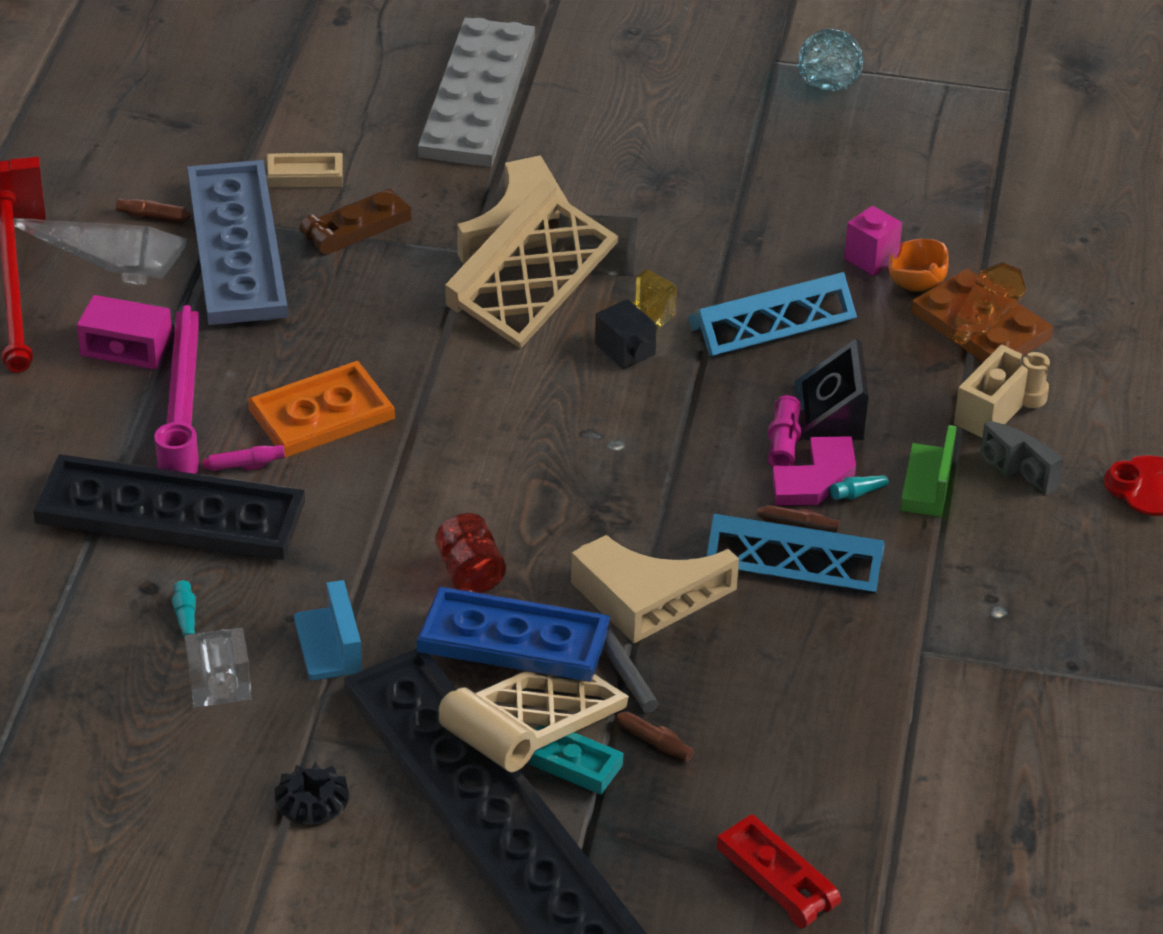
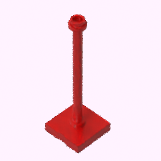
M39 157L0 161V251L8 346L2 352V361L8 370L16 373L24 372L30 367L33 361V352L24 342L14 226L46 223Z

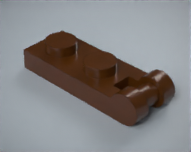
M389 188L321 217L313 214L308 215L300 223L299 229L308 240H314V245L320 252L327 255L411 220V207Z

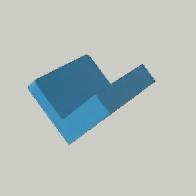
M344 580L327 582V608L302 611L294 614V623L309 679L312 681L351 675L362 671L361 640Z

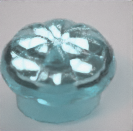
M822 29L813 33L804 41L798 54V67L803 79L810 86L823 91L834 92L849 88L857 81L863 69L864 59L859 43L850 34L839 29Z

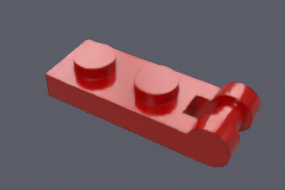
M753 814L717 836V849L787 910L790 919L799 928L804 929L815 922L817 914L822 910L829 912L840 905L841 896L833 883ZM806 889L811 895L805 898L800 891Z

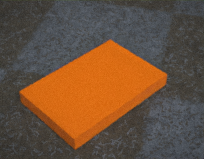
M359 361L248 398L249 411L275 446L283 445L285 458L395 419V407Z

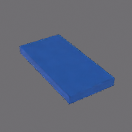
M438 587L417 638V652L591 682L610 628V616Z

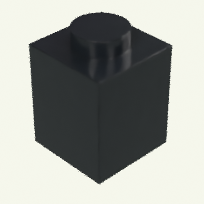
M626 299L596 313L595 345L624 370L655 355L657 324L629 299Z

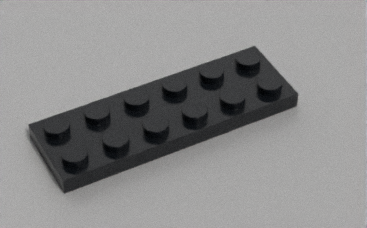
M59 454L33 513L34 521L37 524L284 560L305 504V492L302 489Z

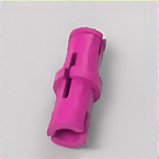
M785 395L779 397V401H775L774 421L771 422L768 429V437L771 441L768 463L771 467L794 465L795 445L799 442L801 436V427L798 424L801 403L797 398Z

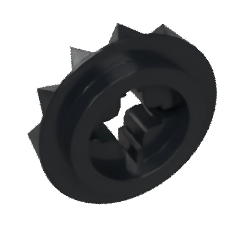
M316 761L308 769H303L296 764L292 774H281L280 783L275 787V803L278 810L289 820L300 824L315 825L328 822L339 816L349 801L346 777L338 776L334 766L320 769ZM311 786L313 790H319V800L312 796L310 792H304V787Z

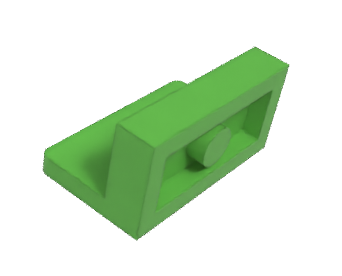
M948 425L944 448L912 443L900 511L942 517L957 426Z

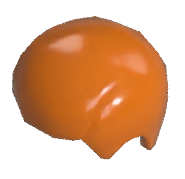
M934 239L905 241L900 244L897 257L894 258L893 254L889 257L888 270L890 278L897 286L911 292L931 290L939 285L947 276L949 267L948 249L944 243Z

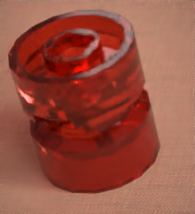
M473 513L458 514L446 520L439 527L435 534V544L443 561L446 563L447 571L457 590L482 594L493 589L502 581L506 574V563L483 517Z

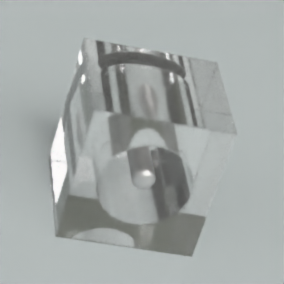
M243 627L184 635L187 672L193 708L252 700L249 659Z

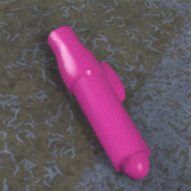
M283 445L254 446L250 449L213 454L203 460L202 465L205 469H211V471L242 467L243 470H254L264 467L266 463L285 458Z

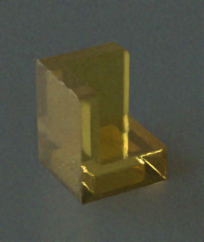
M646 269L636 276V299L633 304L657 324L658 330L676 316L677 286Z

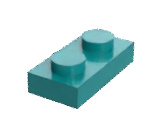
M539 725L536 728V731L546 728L547 726ZM573 732L535 750L527 764L602 795L623 766L624 753Z

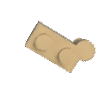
M1001 344L959 386L954 424L983 438L984 423L995 421L1005 425L1022 406L1038 408L1045 405L1049 392V384L1046 381L1050 365L1049 358L1042 353L1031 352L1023 358V365L1021 366L1022 354Z

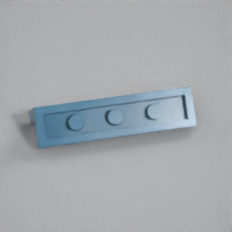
M844 272L702 308L688 316L691 330L701 329L709 357L857 318ZM838 293L843 313L831 315L819 308L824 297ZM799 304L809 310L803 324L796 325L783 317L788 306ZM763 313L773 319L767 333L759 334L747 326L751 316ZM815 314L822 318L812 321ZM728 323L737 329L730 343L718 346L712 326ZM779 324L786 327L784 329L776 330ZM743 333L749 336V338L739 340Z
M713 515L707 556L717 554L720 536L739 538L748 550L738 556V571L875 593L877 591L880 566L885 549L884 540L726 515ZM747 540L758 541V543L751 546ZM766 543L783 545L790 557L776 567L767 566L755 551ZM790 547H796L801 549L798 550L796 553H793ZM809 550L825 552L833 563L817 574L807 572L798 558ZM832 553L844 556L836 560ZM752 554L758 564L742 561ZM851 557L871 559L869 582L850 579L841 567V564ZM794 561L801 571L786 569L785 567ZM837 568L843 578L827 574Z

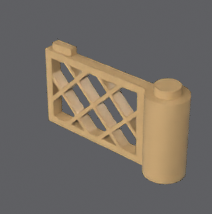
M525 671L477 693L465 687L449 692L440 703L439 722L442 727L509 772H514L522 768L530 760L535 750L626 708L629 696L595 674L592 681L588 682L552 677L553 675ZM525 688L545 690V693L528 692L522 690ZM553 691L577 694V697L553 695ZM585 695L601 697L604 701L586 699ZM494 702L515 704V708L498 706ZM522 705L543 707L547 711L523 709ZM554 709L577 711L578 713L574 715L556 713ZM525 723L545 725L547 727L536 731Z

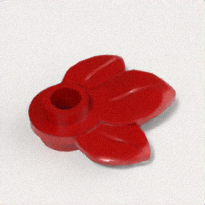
M1140 455L1133 457L1130 461L1122 460L1112 464L1104 476L1103 482L1106 490L1116 497L1125 499L1132 509L1149 516H1163V457Z

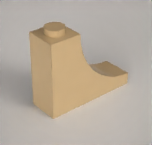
M541 155L505 163V195L502 200L485 214L457 224L458 256L462 263H466L543 179L556 187V195L568 202ZM556 211L548 219L549 229L571 227L570 219L559 211ZM572 237L551 239V244L572 240ZM545 239L528 241L523 247L526 250L544 246L546 241Z
M605 535L591 543L582 545L579 549L572 552L571 584L602 614L610 616V621L632 643H636L737 590L739 558L729 549L698 559L667 560L653 558L631 551Z

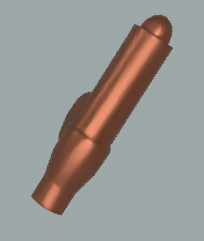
M118 199L116 202L117 212H124L136 217H149L176 222H184V220L191 218V213L185 207L139 199Z
M766 505V507H761L757 510L758 516L766 522L838 533L840 528V520L831 519L812 510L800 509L797 511Z
M622 712L617 715L616 718L620 728L657 747L659 751L667 755L678 757L685 762L691 760L694 749L685 745L672 730L664 726L656 727L630 712Z

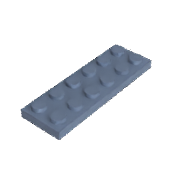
M264 160L187 166L208 325L288 318L287 300Z

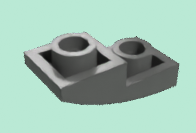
M995 421L984 423L980 454L987 463L993 465L1006 478L1020 472L1028 482L1035 485L1044 495L1059 490L1063 458L1042 442L1015 428Z

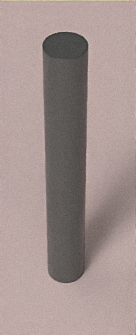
M609 628L603 646L604 652L644 713L653 712L657 709L659 702L611 628Z

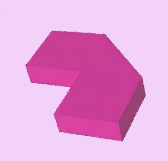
M810 437L812 465L773 466L772 480L775 504L818 505L828 497L831 484L841 482L846 477H854L856 461L852 437Z

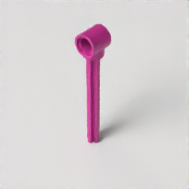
M189 305L183 306V312H176L167 424L156 430L154 439L158 469L196 474L199 469L197 433L191 425L200 313L199 311H191V306Z

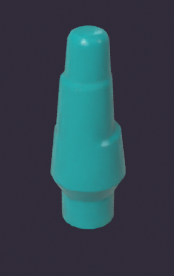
M885 475L846 477L841 482L831 484L830 493L834 500L843 498L853 500L866 493L886 487L889 480Z
M181 580L173 586L174 596L172 604L183 637L191 639L195 635L194 613L196 612V596L191 591V584L188 581Z

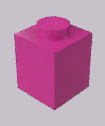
M873 205L847 223L844 259L875 276L889 266L891 254L894 255V258L897 257L900 248L902 222Z

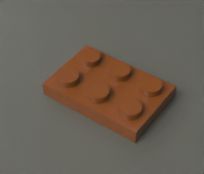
M968 268L912 300L911 313L982 362L1001 344L1024 356L1052 339L1054 326Z

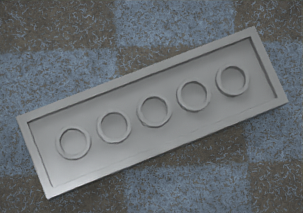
M464 18L418 145V158L492 167L535 39V26L522 25L518 22L489 21L484 18Z

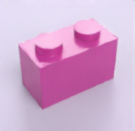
M93 295L77 324L80 356L157 370L172 341L170 308Z

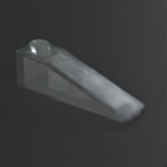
M14 218V227L104 270L123 275L122 282L129 284L146 285L147 278L163 279L187 247L188 239L149 226Z

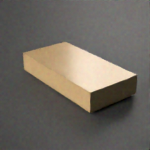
M342 153L267 154L266 179L268 188L342 187Z

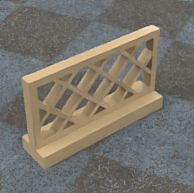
M543 179L445 284L446 305L457 313L463 309L521 349L618 243V236L557 196L556 187ZM556 211H559L570 219L571 227L549 229L548 219ZM595 235L603 242L596 249L580 250L578 236ZM573 237L575 251L552 253L551 239ZM545 239L547 253L524 254L523 246L528 241ZM576 260L578 270L573 275L556 277L554 262ZM549 263L551 277L528 279L526 265ZM521 266L523 280L500 282L499 272L504 267ZM552 287L553 297L548 302L531 303L530 289ZM525 291L526 304L503 306L502 292ZM497 293L498 307L481 308L473 302L479 294ZM528 314L529 323L518 333L506 325L505 316Z

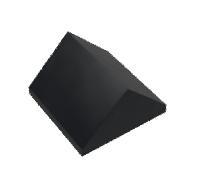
M855 338L795 380L796 398L801 403L799 425L801 427V436L805 440H810V437H852V440H864L869 396L862 342Z

